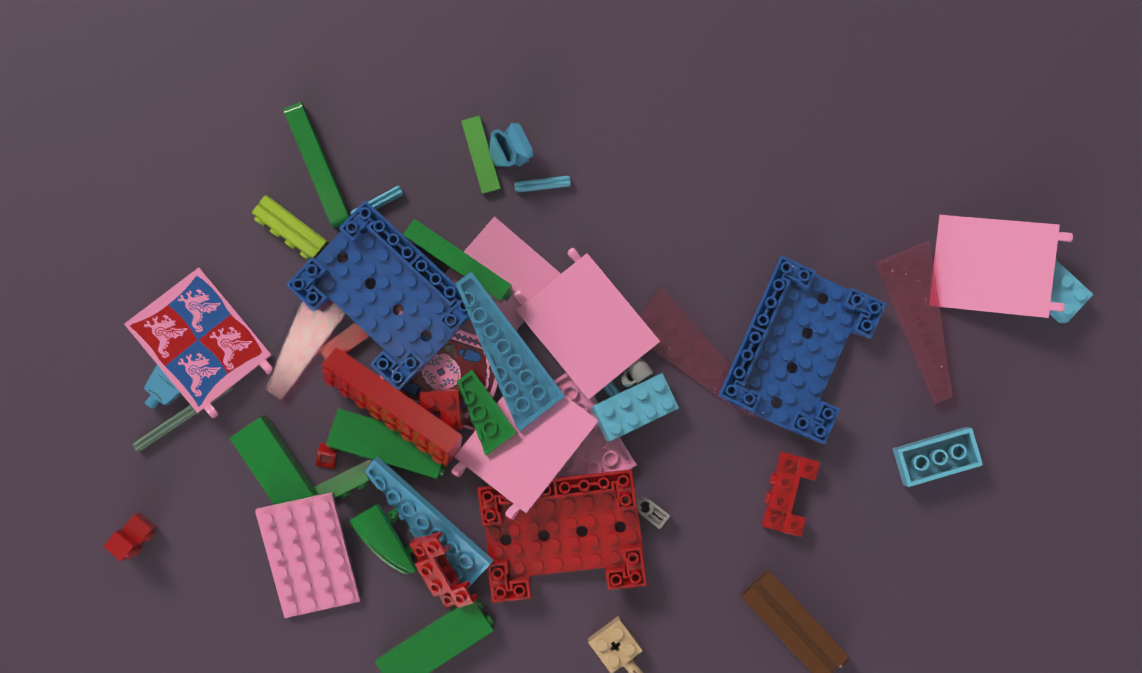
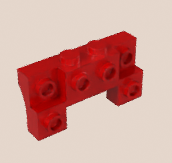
M780 451L775 473H771L769 479L771 488L770 492H766L764 503L767 504L761 526L799 537L802 536L806 518L791 514L800 477L816 481L820 465L819 461Z
M442 532L414 538L409 545L418 559L415 565L433 597L439 595L446 609L454 606L460 608L473 604L478 596L477 594L470 595L467 590L470 586L469 581L458 584L460 580L445 556L450 547L449 545L442 546L439 540L443 535Z

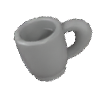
M640 358L622 373L621 382L624 386L631 387L635 383L639 384L645 381L654 372L647 362ZM627 372H629L630 376L634 381L631 382L628 380Z

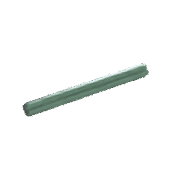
M232 387L229 388L226 392H224L221 396H219V397H218L217 399H215L213 402H215L216 400H218L219 398H221L222 396H224L225 394H227L228 392H230L233 388H232ZM189 405L134 442L133 447L137 452L142 451L197 414V412Z

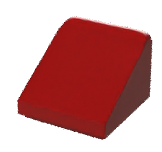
M320 443L317 450L316 466L335 469L339 451L328 448L326 443Z

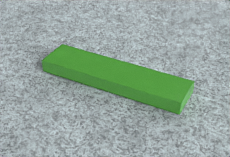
M480 116L462 120V126L482 194L500 190Z

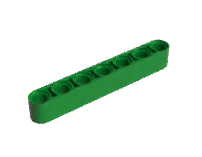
M299 102L283 110L333 229L336 230L350 217V214L303 103Z

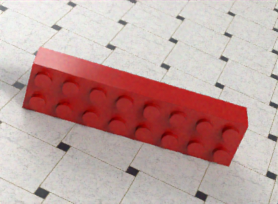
M338 347L322 363L323 381L328 386H334L342 396L351 398L359 408L368 410L373 418L382 420L390 430L399 432L404 440L416 444V447L421 452L430 454L436 463L447 466L461 449L462 435Z

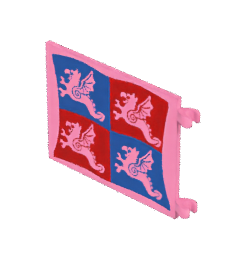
M199 267L124 324L194 410L199 413L205 409L212 418L218 416V412L210 403L260 365L268 375L274 371L272 366L266 361V359L272 356L271 353Z

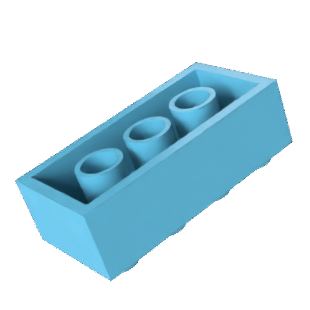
M1056 260L1051 302L1063 303L1065 307L1063 312L1050 310L1049 314L1059 323H1068L1092 297L1093 293Z
M663 373L590 407L594 418L599 421L597 424L606 442L625 435L679 408Z
M970 427L960 428L892 448L902 483L907 487L983 465L973 429Z

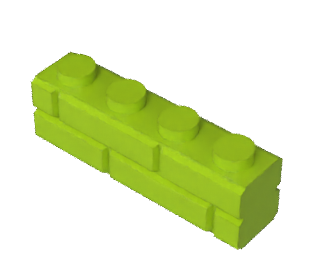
M267 195L261 199L252 211V214L256 216L254 218L255 221L262 226L267 224L271 227L269 231L278 238L280 235L286 239L284 243L292 249L297 247L301 250L300 255L307 260L311 257L316 258L329 244L327 240Z

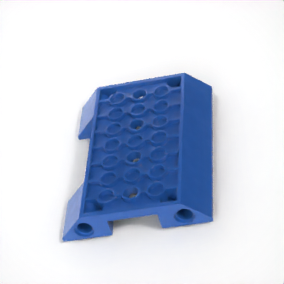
M365 200L339 227L341 232L316 258L311 257L286 286L313 312L330 300L343 310L384 349L370 365L387 382L400 391L421 372L470 317L456 284ZM341 253H347L348 260L345 263H340L338 260ZM372 278L376 281V286L373 289H368L366 282ZM396 305L403 306L404 312L401 315H395L394 307ZM424 331L431 332L432 338L430 341L425 342L422 340L421 335Z
M781 255L718 396L732 405L795 434L825 444L840 408L820 401L849 334L852 333L871 339L887 303L852 287L846 289L816 275L815 270ZM819 294H824L827 297L826 304L818 302L817 297ZM804 328L811 330L812 336L810 339L803 337L802 331ZM789 363L796 365L797 369L794 374L787 371ZM773 398H779L781 401V406L778 409L773 408L771 405Z

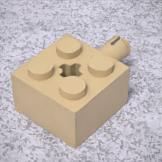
M617 616L588 638V643L610 673H614L620 667H625L628 673H643L633 660L636 655L643 651L642 646L620 616ZM612 642L618 643L619 647H612Z

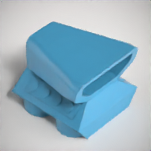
M510 123L505 132L499 129L492 131L489 154L495 166L510 167L515 164L521 167L524 163L529 162V158L533 157V149L519 123Z

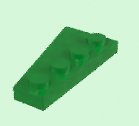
M471 370L457 381L477 431V436L482 444L484 454L487 456L518 432L474 370Z

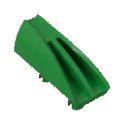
M378 503L349 520L364 543L386 564L403 574L418 571L411 559L415 555L410 545L407 547L403 546L391 525L400 519L398 515L395 516L398 512L396 508L385 514Z

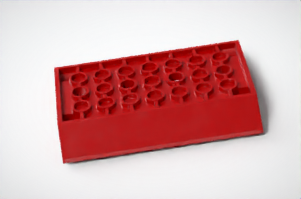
M632 469L554 478L527 514L520 509L514 519H510L505 514L513 505L510 500L492 486L477 487L482 526H485L488 554L494 560L488 566L492 603L531 599V576L606 568L608 590L647 586ZM622 521L626 524V529L618 531L615 528V524ZM579 526L587 528L588 533L585 536L577 533ZM542 530L548 531L549 539L542 540L539 537V532ZM509 535L512 541L506 545L501 541V537Z

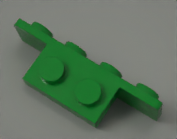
M367 460L314 488L319 495L333 492L334 499L338 496L342 499L352 494L350 490L356 487L360 490L369 485L368 481H370V478L364 471L372 461Z

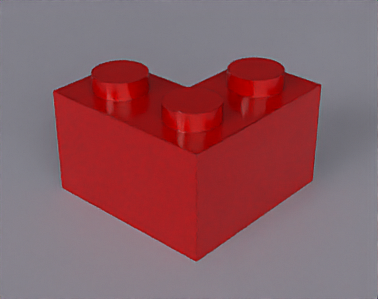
M459 388L423 390L420 392L421 407L428 412L440 411L441 421L454 430L462 429L465 426L463 399Z
M140 512L136 513L121 530L114 532L103 547L120 561L130 560L133 556H138L143 550L141 546L145 541L149 542L156 534L154 530L157 526Z

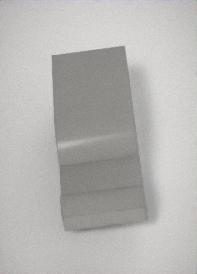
M637 498L638 512L658 529H661L670 515L649 498ZM644 501L649 502V509L647 511H641L642 507L640 504ZM652 512H654L656 515H658V516L661 518V520H660L658 517H656L654 514H652Z

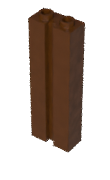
M768 569L740 594L742 599L811 673H833L832 671L836 667L840 669L847 664V659L849 658L847 653Z

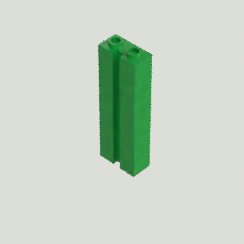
M413 219L403 235L409 241L462 277L472 272L486 292L500 303L504 300L507 302L513 294L510 283L416 219Z
M338 408L326 442L328 448L371 461L378 456L390 467L438 481L439 476L443 477L446 466L436 463L430 454L421 452L413 442L404 440L396 430H390L385 425V422Z
M267 415L259 417L230 437V440L274 505L319 495Z
M477 598L473 604L460 608L456 606L379 656L375 663L382 673H429L493 632L495 622L490 614L485 615L482 610L485 608L480 598Z

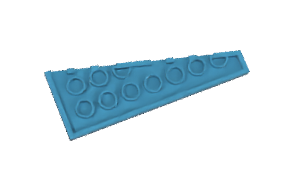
M470 272L455 284L517 429L521 431L565 397V395L474 274Z
M378 456L364 471L376 488L383 491L386 495L389 505L393 504L399 512V518L406 521L411 528L409 531L415 538L442 532L443 535L439 540L442 546L449 545L450 547L445 556L460 580L458 584L469 581L471 586L494 561Z

